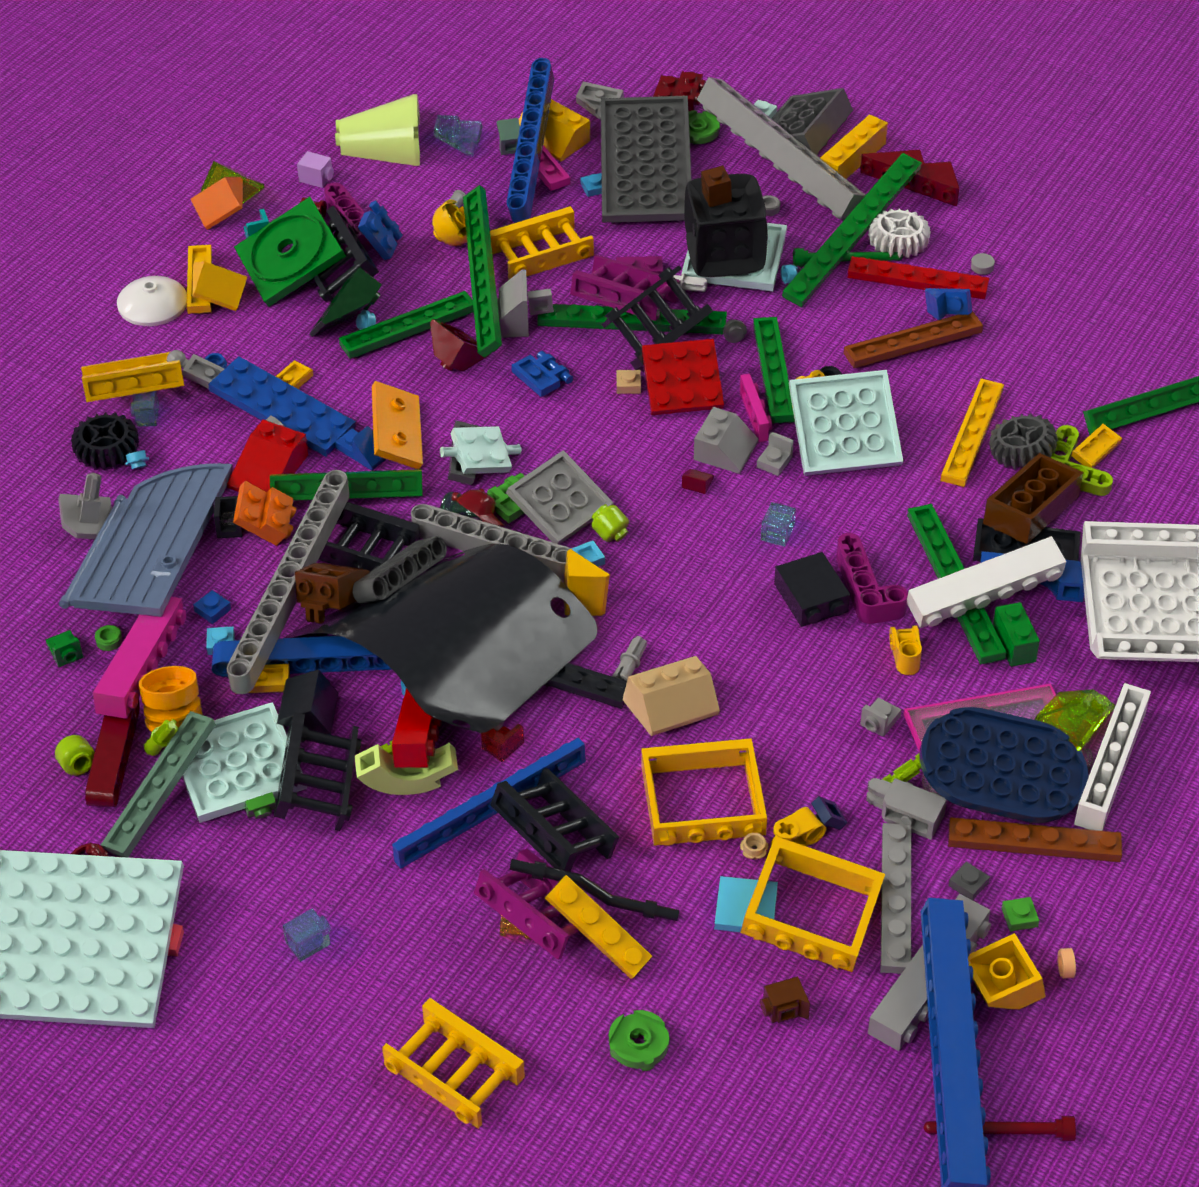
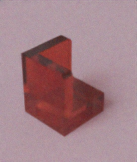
M517 724L512 730L503 726L498 731L493 728L485 733H481L482 749L503 762L524 744V727Z

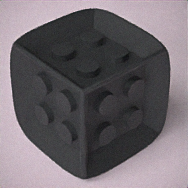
M728 174L731 179L732 201L709 207L702 193L701 178L693 179L687 183L684 202L686 241L692 267L698 276L722 277L753 273L764 268L768 238L766 208L759 183L753 175Z

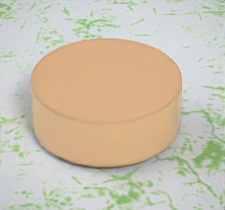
M1060 949L1057 955L1059 974L1063 979L1074 978L1076 962L1073 949Z

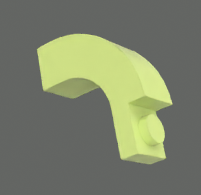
M450 743L435 749V755L430 756L428 768H394L393 755L386 752L378 744L355 755L357 778L368 787L387 794L411 795L441 787V778L458 770L456 750Z

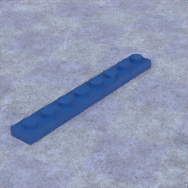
M578 737L569 743L563 744L559 749L547 756H542L526 768L518 770L515 774L501 782L507 781L519 792L537 786L544 768H548L559 778L586 762L585 744ZM500 782L495 783L491 788L479 795L472 796L458 807L448 810L437 819L425 823L421 828L409 835L399 838L392 844L394 862L402 869L497 814L498 812L490 804L497 784Z

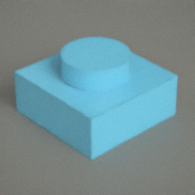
M594 541L571 548L598 567L605 564V556Z
M234 626L207 628L206 649L208 655L213 654L215 643L235 640Z

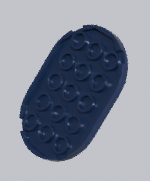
M962 707L950 710V713L939 719L936 718L929 725L920 746L919 756L923 774L938 794L951 803L964 808L1020 821L1046 823L1068 815L1079 804L1088 781V767L1081 750L1078 751L1069 741L1070 737L1066 733L1041 721L988 709Z

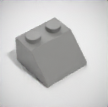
M521 270L499 288L497 303L501 338L529 337L526 270Z
M713 407L694 438V460L740 474L757 445L758 438L737 414Z

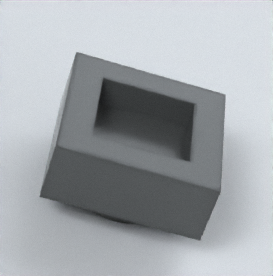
M966 861L949 879L948 886L963 896L974 900L989 884L990 876Z

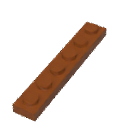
M972 311L969 315H955L844 346L843 354L853 368H858L982 333L983 324Z
M952 817L949 819L948 847L1121 862L1122 836L1120 832Z

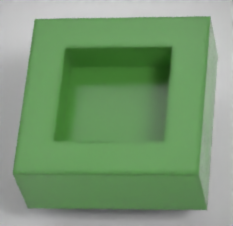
M273 792L245 801V810L248 818L253 816L256 819L266 817L272 813L271 810H274L276 806Z
M1031 897L1002 902L1001 909L1010 932L1038 927L1039 918Z

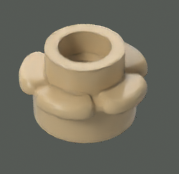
M750 833L741 842L740 849L748 859H761L767 854L768 843L761 834Z

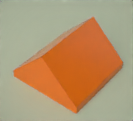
M224 177L190 199L207 230L242 209L243 179L241 177Z

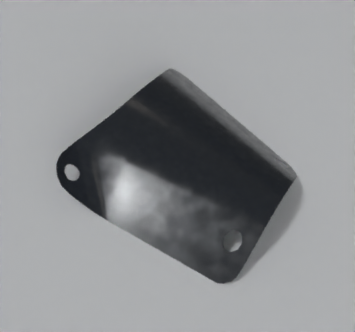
M498 543L475 547L447 557L431 566L386 599L360 604L356 601L325 616L323 624L310 623L290 633L285 638H293L309 633H327L356 642L380 657L396 672L414 700L426 714L467 730L485 733L507 719L596 638L597 624L585 606L545 564L519 548ZM465 553V554H464L463 556H461V557H458V558H456V559L447 561L448 559H450V558H452V557H454V556H457V555H459V554ZM553 598H561L568 604L570 608V615L568 617L562 618L554 613L551 608V600ZM454 720H461L468 723L470 725V728H466L454 724L452 722Z

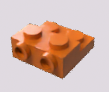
M244 481L239 487L233 523L277 546L283 539H287L293 531V526L289 522L295 515L296 507L292 506L293 498L273 487L265 492Z

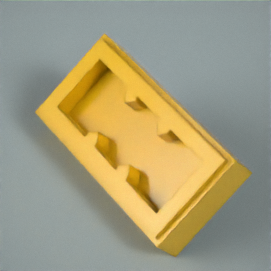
M1102 424L1072 451L1071 457L1084 466L1094 468L1121 443L1122 437Z

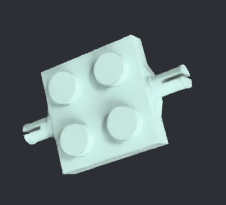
M499 426L462 427L452 429L450 434L454 443L453 447H441L440 455L441 457H455L461 465L463 474L510 472L512 468L509 455H520L522 448L520 444L507 445L503 440Z

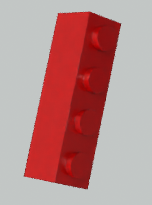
M407 688L392 741L394 768H428L430 756L435 755V741H438V727H441L442 720L426 714Z

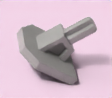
M90 473L86 475L84 493H80V495H59L58 501L62 528L75 538L95 539L112 509L110 497L99 496L101 475Z

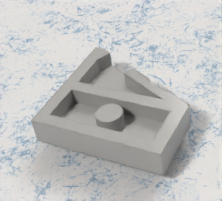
M582 82L576 95V103L601 120V98H623L624 91Z

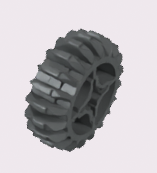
M1031 413L1028 416H1023V414L1020 417L1012 416L1010 420L1003 419L1002 424H996L995 429L991 431L989 445L991 454L998 464H1004L1005 468L1013 466L1016 470L1019 467H1024L1039 453L1051 458L1052 454L1056 452L1058 439L1056 430L1048 419H1042L1041 415L1034 417Z

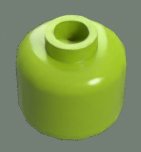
M604 504L591 517L593 519L592 528L606 542H611L614 539L619 542L629 532L626 529L629 525V519L616 505L608 506Z
M70 735L58 743L55 749V758L66 773L79 776L91 769L95 751L85 738L80 735Z

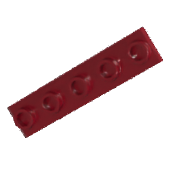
M920 150L862 154L860 173L876 179H880L902 153L922 162L921 169L904 188L957 206L959 185L951 161L924 163Z

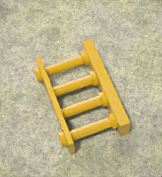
M571 206L490 231L492 254L503 252L508 259L509 280L521 270H526L527 277L594 256V238L592 235L585 238L578 236L574 230V210ZM565 232L571 242L559 245L554 235ZM545 239L550 248L538 251L533 242ZM524 245L530 255L518 258L512 248Z
M170 352L82 366V383L86 402L184 386L180 360L167 362V356Z
M429 998L422 1005L423 1026L399 1051L387 1043L382 1047L384 1065L391 1073L396 1075L399 1073L455 1112L460 1121L465 1124L471 1123L479 1129L482 1125L481 1108L479 1107L503 1080H509L518 1086L525 1078L524 1061ZM433 1032H439L447 1038V1041L422 1067L409 1059ZM456 1048H462L470 1053L471 1056L446 1083L432 1075ZM479 1064H486L495 1072L469 1100L455 1091Z

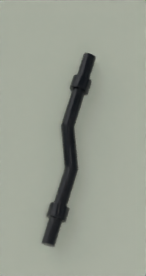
M516 859L511 860L509 870L532 875L531 878L543 881V878L560 881L567 875L580 888L607 906L642 913V917L654 919L655 916L673 921L678 920V909L657 905V902L647 899L645 902L612 895L582 874L547 867V863L535 861L534 864Z

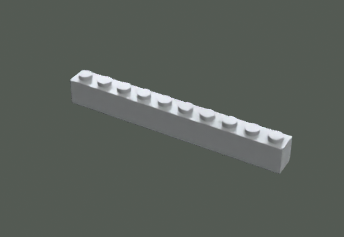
M708 77L697 98L703 105L702 108L709 113L715 114L717 116L716 119L720 123L731 127L730 131L740 137L742 136L748 146L759 150V155L767 160H771L776 169L786 172L788 179L803 186L802 190L812 196L814 195L820 205L830 208L833 211L832 215L844 220L865 197L863 192L724 80Z

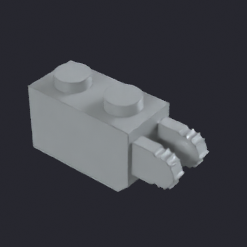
M873 778L868 781L869 791L867 792L866 801L882 809V817L885 822L911 825V832L932 840L945 815L947 800L944 797L896 778L892 783L880 780V778Z

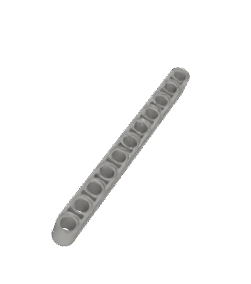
M332 470L324 476L227 665L230 687L236 694H246L254 688L297 602L295 571L317 563L349 499L347 475L341 470Z

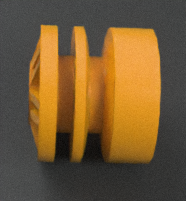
M184 666L161 667L150 671L139 680L141 700L144 704L145 723L151 732L156 727L161 726L165 720L171 721L174 719L177 721L175 725L180 727L190 711L203 715L201 700L198 697L197 676L192 669Z

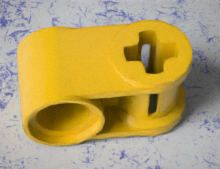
M914 625L908 629L890 627L889 641L897 670L904 675L916 674L920 669L922 654L918 626Z
M802 807L795 813L778 820L774 825L773 832L777 837L808 846L816 843L824 836L826 826L808 807Z

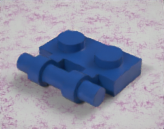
M375 200L369 205L372 210L363 214L358 228L385 261L392 258L398 244L395 240H399L403 234L399 230V225L389 218L384 206H380Z
M544 351L538 352L536 356L538 359H535L530 354L512 364V372L540 397L558 389L560 381H564L566 384H570L573 381V376L569 374V370L564 365H559L556 362V358L551 354H546Z

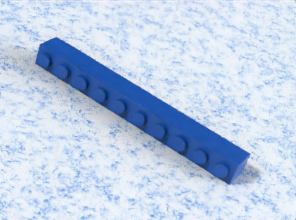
M928 897L921 910V925L941 1187H986L990 1184L991 1171L989 1166H986L985 1160L988 1151V1139L986 1136H983L986 1113L985 1108L981 1107L980 1102L983 1092V1081L981 1078H978L981 1056L979 1049H976L975 1043L978 1035V1024L973 1020L976 998L975 994L971 993L970 985L973 980V968L969 966L968 962L971 942L970 939H966L969 918L968 913L964 912L963 900Z

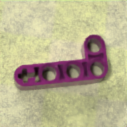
M330 183L326 185L324 194L327 210L334 205L346 217L366 251L372 250L374 247L358 228L365 213L342 184ZM339 231L334 232L335 238L338 237L337 234L340 233ZM343 244L341 248L345 252L347 245Z
M844 533L839 536L836 561L847 590L850 593L858 619L866 624H874L903 618L907 608L908 591L906 588L900 585L879 587L859 536L853 533Z

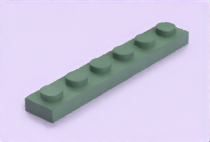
M192 711L189 712L177 733L172 737L101 843V846L107 852L125 858L130 856L216 726L212 718Z

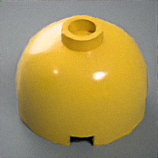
M449 199L439 206L433 215V233L440 242L450 246H461L467 243L464 207L458 208L454 205L457 202Z

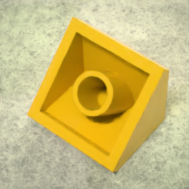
M205 261L195 262L193 265L192 296L236 311L247 276Z
M569 549L566 556L564 584L592 616L604 615L610 574L572 549ZM564 601L565 615H570V608Z

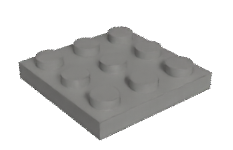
M564 450L508 487L506 492L549 540L556 544H561L593 521L592 515L604 504L608 506L613 505L610 498Z

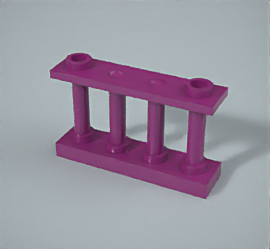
M595 255L591 274L578 270L573 273L570 295L612 308L617 307L620 310L659 281L660 278L658 273ZM666 282L656 289L664 300L674 303L678 301L677 296ZM649 295L638 302L651 320L656 321L659 318L660 310ZM631 308L628 311H626L628 313L634 314Z
M527 848L518 853L517 860L534 864L535 861L545 863ZM485 869L481 870L474 894L556 959H561L568 938L580 931L572 923L562 928L553 923L550 919L561 913L552 905L539 912L529 904L539 897L546 900L547 894L559 881L543 878L542 881L531 878L532 875L512 871L497 879ZM521 881L530 889L517 895L508 886ZM597 903L607 914H611L608 910H606L599 903Z

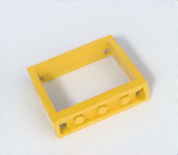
M752 738L641 748V767L654 846H669L688 842L699 843L709 840H728L745 837L750 833L766 835L767 814ZM744 765L754 815L660 823L652 773Z
M775 836L746 911L740 933L753 937L754 940L773 944L779 949L790 950L804 955L810 960H818L830 964L836 969L841 968L853 972L885 874ZM775 864L868 895L852 946L756 914Z

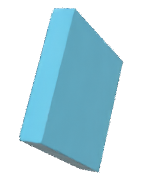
M720 876L714 930L741 932L743 920L758 880ZM768 881L756 914L774 919L778 882Z

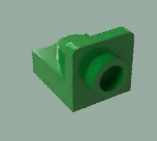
M71 630L45 640L58 667L84 658L80 641L77 637L73 636Z

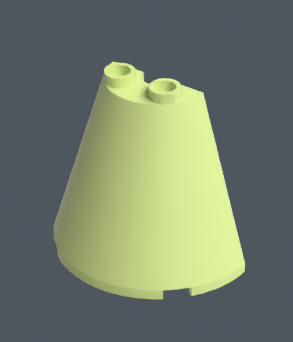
M412 94L336 120L337 133H335L336 146H340L341 155L420 166L418 94Z

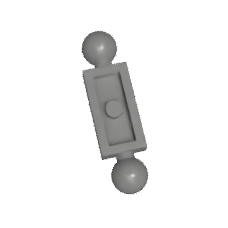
M173 350L167 356V362L180 360L181 368H184L182 371L183 377L208 389V384L224 370V368L195 354L188 360L180 350Z

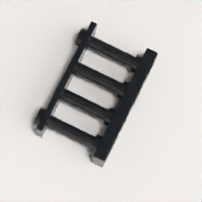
M334 205L327 210L331 218L328 226L332 233L335 231L340 232L337 234L336 240L340 246L344 244L347 247L345 248L346 251L344 253L346 256L314 277L320 288L318 293L325 302H332L335 297L334 293L344 285L347 279L359 267L372 277L379 273L348 220ZM351 258L356 259L351 268L328 285L325 279Z
M680 266L673 270L668 267L658 275L659 281L619 310L617 307L612 309L605 315L607 320L601 324L605 328L613 322L636 352L634 355L637 358L630 363L635 370L644 365L642 344L621 317L630 308L652 336L654 344L674 342L713 312L708 304L702 308L698 305L695 306L674 278V275L681 270ZM666 282L688 311L687 315L689 318L684 322L681 318L678 319L657 292L656 289ZM647 295H649L670 323L672 331L667 335L658 330L638 303Z
M347 502L336 524L346 526L348 529L337 544L327 541L319 560L371 572L399 553L404 546H409L415 541L421 540L420 526L404 519ZM358 531L371 534L360 552L347 548ZM381 538L394 542L383 559L370 555Z
M294 712L287 733L274 817L285 819L289 808H303L337 816L335 830L340 831L344 821H349L352 813V805L348 804L354 758L355 755L359 754L362 739L357 738L359 727L353 726L349 739L308 730L307 726H303L305 714ZM306 740L346 749L345 760L306 752L304 748L300 747V742L304 743ZM301 762L343 771L342 782L302 774L301 770L296 769L297 764L301 765ZM299 784L340 793L339 803L337 805L297 796V793L293 792V786L297 787Z
M548 768L542 770L537 786L517 792L507 781L497 784L490 806L553 868L571 872L577 855L595 848L606 859L612 857L619 836ZM542 796L550 805L535 809L527 801ZM560 814L568 822L553 827L545 818ZM578 831L586 840L571 844L563 836Z

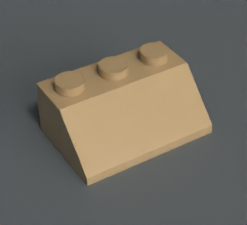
M697 656L628 676L623 701L651 736L719 715L720 709L711 673Z

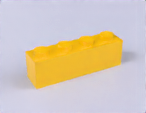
M869 114L820 159L847 179L860 167L862 154L876 153L886 144L888 122Z

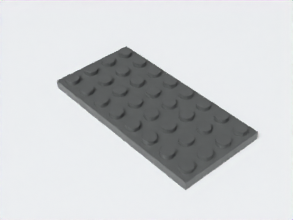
M688 96L601 98L602 223L684 220L685 189L687 183L691 181Z

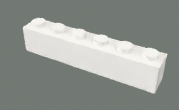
M1051 536L910 589L906 603L920 628L928 625L933 627L946 618L962 616L967 610L975 607L978 609L983 608L996 599H1007L1020 590H1031L1041 582L1047 580L1051 582L1058 579L1063 574L1066 560Z
M1124 683L1081 796L1074 825L1089 830L1103 831L1146 714L1151 691Z

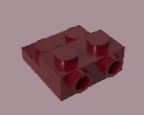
M682 71L680 78L661 75L653 97L688 96V112L693 111L696 105H700L697 98L706 80H703V74Z

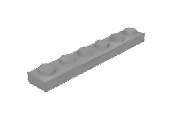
M883 823L881 872L885 874L881 886L880 972L902 974L911 961V825Z

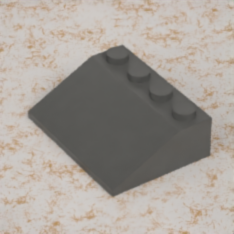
M844 88L790 96L771 119L815 155H818L821 148L828 143L831 136L847 120L853 108Z

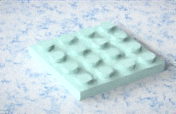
M767 223L766 262L764 268L759 271L722 277L698 276L692 267L689 252L687 251L682 274H686L689 277L705 278L707 283L773 291L787 233V225Z
M887 370L789 381L804 476L903 464Z
M273 702L214 720L216 726L182 776L199 823L245 809L246 800L273 792L275 799L277 798L287 735L283 725L276 724L278 713ZM297 764V770H301L299 764ZM298 784L297 787L293 786V792L307 789V786Z

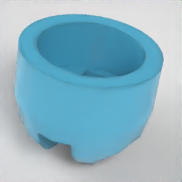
M791 264L782 266L781 279L783 283H790L798 274V267Z

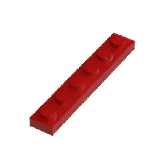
M854 256L851 258L847 278L921 290L926 288L970 289L972 298L984 300L989 285V277Z

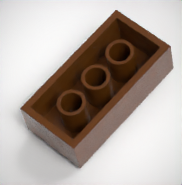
M1039 453L987 498L983 524L1028 544L1079 497L1084 472Z

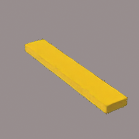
M980 379L941 474L940 481L965 487L1002 395L1004 384Z

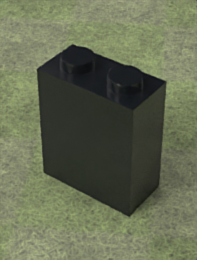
M823 552L775 566L774 585L801 627L815 624L834 616H840L849 611L850 593Z

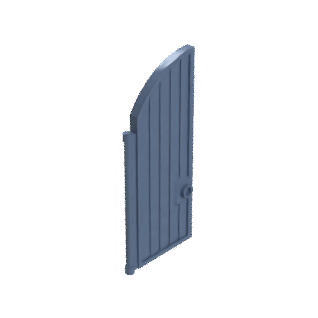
M201 464L170 470L134 486L128 499L123 495H118L114 501V506L69 588L60 599L59 606L64 609L74 606V608L161 617L214 512L215 497H221L233 472L232 464Z

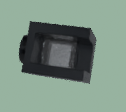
M238 496L215 497L214 522L217 538L243 537L242 527L233 523Z

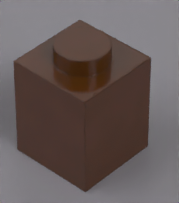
M724 166L701 171L702 193L709 207L731 202V179Z

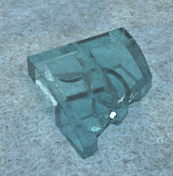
M437 115L433 135L462 153L473 157L480 140L483 125L481 121L460 120L458 116Z

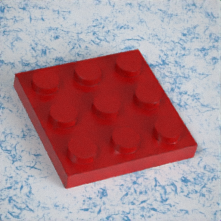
M714 339L642 345L651 415L712 410L713 407L723 409L724 400Z

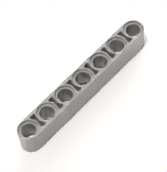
M427 504L416 505L411 510V520L413 523L419 524L420 538L422 539L439 536L444 540L446 546L461 551L487 544L500 543L510 545L534 556L551 569L561 581H564L567 551L571 549L569 547Z

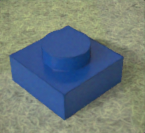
M213 590L193 604L194 612L211 624H214L231 610L230 602Z

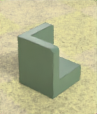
M518 118L498 120L497 129L501 155L514 154L520 131Z

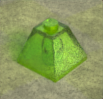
M1094 689L1058 692L1037 714L1035 720L1050 724L1066 733L1070 737L1069 741L1080 751L1102 728L1116 705L1109 701L1105 695L1099 694Z

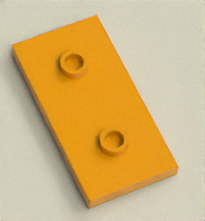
M375 381L372 385L374 455L419 470L423 465L419 396Z

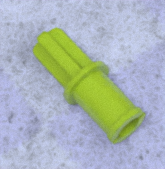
M165 720L161 726L156 727L152 731L151 737L144 744V750L148 755L156 756L163 747L168 745L172 737L179 730V727L175 725L177 723L176 720Z

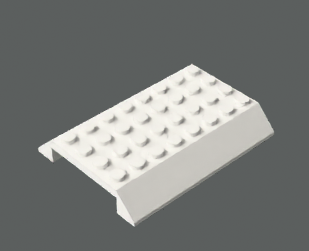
M1084 521L1081 568L1089 643L1092 653L1098 659L1199 662V525Z

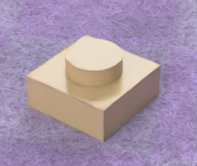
M616 370L617 394H641V370Z

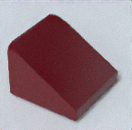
M689 469L682 476V488L706 494L714 475Z

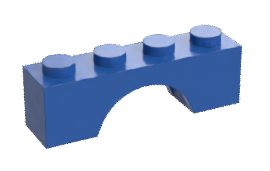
M982 551L980 563L1001 556L1003 553ZM1066 560L1061 577L1051 582L1047 580L1039 584L1047 587L1054 594L1056 600L1083 602L1084 584L1081 561Z

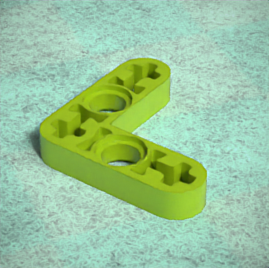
M1070 425L1059 427L1056 431L1058 439L1056 451H1063L1066 455L1060 456L1053 453L1051 458L1084 472L1081 491L1098 496L1109 494L1113 484V478L1109 473L1070 462L1072 451L1077 446L1078 430ZM1065 437H1068L1067 443L1063 441Z

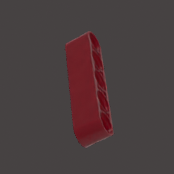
M140 700L137 707L132 709L127 719L104 715L86 786L85 800L87 806H117L139 717Z

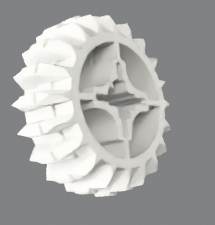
M900 208L898 210L890 209L889 212L882 211L881 214H878L877 218H874L868 230L870 245L875 246L876 251L889 252L890 257L894 252H898L899 258L902 254L909 258L910 255L917 256L918 252H923L929 243L931 233L928 221L924 220V216H917V212L911 213L908 209L902 211Z

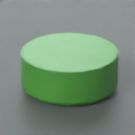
M106 625L99 628L95 633L96 645L103 651L115 650L122 644V634L116 626Z

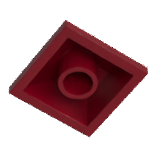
M432 319L430 326L434 356L441 360V366L449 371H453V369L465 371L484 359V357L478 354L476 340L457 327Z

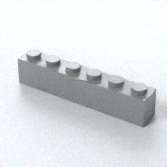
M959 894L955 900H963L964 912L968 913L969 921L966 929V939H970V953H973L976 950L978 939H984L991 928V923L988 922L990 909ZM923 945L870 1016L868 1034L897 1051H900L905 1042L909 1044L912 1042L918 1030L917 1025L920 1021L925 1022L928 1019Z

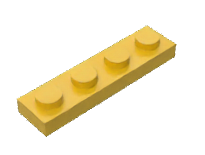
M211 245L188 246V314L211 312V302L192 296L193 265L195 262L201 261L212 264Z
M567 875L545 897L553 907L630 979L634 978L652 957L642 945Z

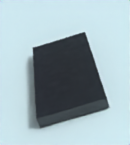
M978 518L973 561L980 562L982 551L1006 554L1051 536L1065 560L1078 561L1080 531L1045 527L1026 544L983 524L984 519Z

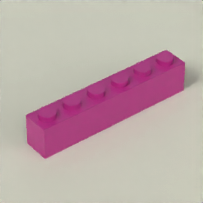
M171 597L161 617L139 614L93 691L96 714L127 719L132 709L137 707L141 695L139 680L150 671L158 669L161 658H164L167 654L168 646L171 641L176 639L180 625L185 623L186 610L183 609L182 598Z

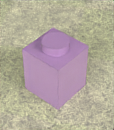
M307 151L297 163L299 182L323 188L333 177L334 169L332 168L330 157Z

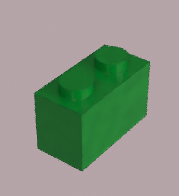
M1021 602L996 607L993 626L1006 650V658L1010 666L1036 662L1040 640Z

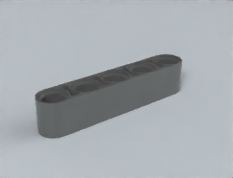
M439 536L418 540L354 583L353 596L355 600L360 604L386 599L445 557L447 547L444 540Z

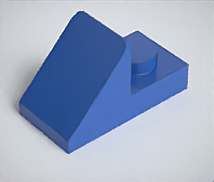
M925 289L927 312L937 320H941L947 314L969 315L972 312L970 289Z
M369 426L360 432L350 429L335 441L337 450L371 471L386 460L374 455L373 430Z

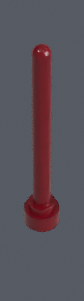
M1061 1116L1060 1119H1055L1054 1122L985 1121L983 1134L1055 1135V1138H1061L1062 1141H1075L1076 1123L1074 1116ZM927 1121L923 1127L924 1131L928 1134H937L936 1121Z

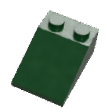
M359 267L344 283L309 335L312 337L356 316L362 310H368L381 295L377 291L382 284Z

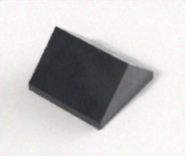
M320 670L288 678L285 681L276 724L289 727L293 714L296 712L305 714L303 726H307L308 730L331 735L339 693Z

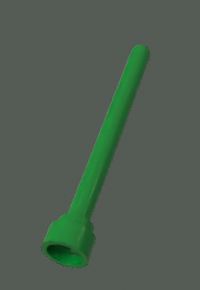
M794 248L793 265L803 267L815 253H808V250H804V248ZM849 252L842 261H851L852 256L880 261H900L903 258V254L899 258L898 252H894L891 257L889 252Z

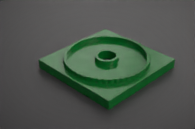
M308 197L234 246L268 307L346 256L311 197ZM293 244L289 251L281 253L284 247Z

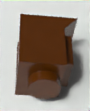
M798 976L764 986L763 999H760V1005L764 1016H769L772 1023H780L797 1018L798 1016L809 1020L810 1002Z

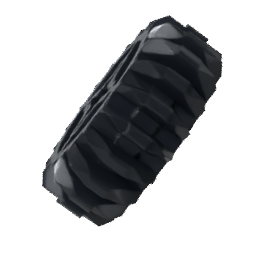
M107 412L104 415L96 413L93 418L87 417L86 422H79V426L74 428V432L71 435L72 450L79 462H83L86 467L92 465L94 470L98 467H102L105 470L109 466L115 469L117 464L124 465L125 460H127L126 455L137 452V447H139L138 430L132 423V420L126 419L125 415L118 416L116 412L112 415H108Z

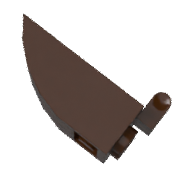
M313 563L295 571L296 601L301 603V607L305 608L306 620L323 624L325 621V609L333 608L340 610L356 602L353 596V585L370 571L327 563Z

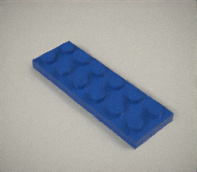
M240 356L208 384L210 392L254 417L266 420L271 415L278 419L285 427L306 434L307 447L325 457L336 448V440L350 429L356 428V421Z

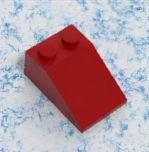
M263 419L250 434L227 483V488L239 492L240 485L247 481L267 492L270 490V474H294L308 457L306 434Z

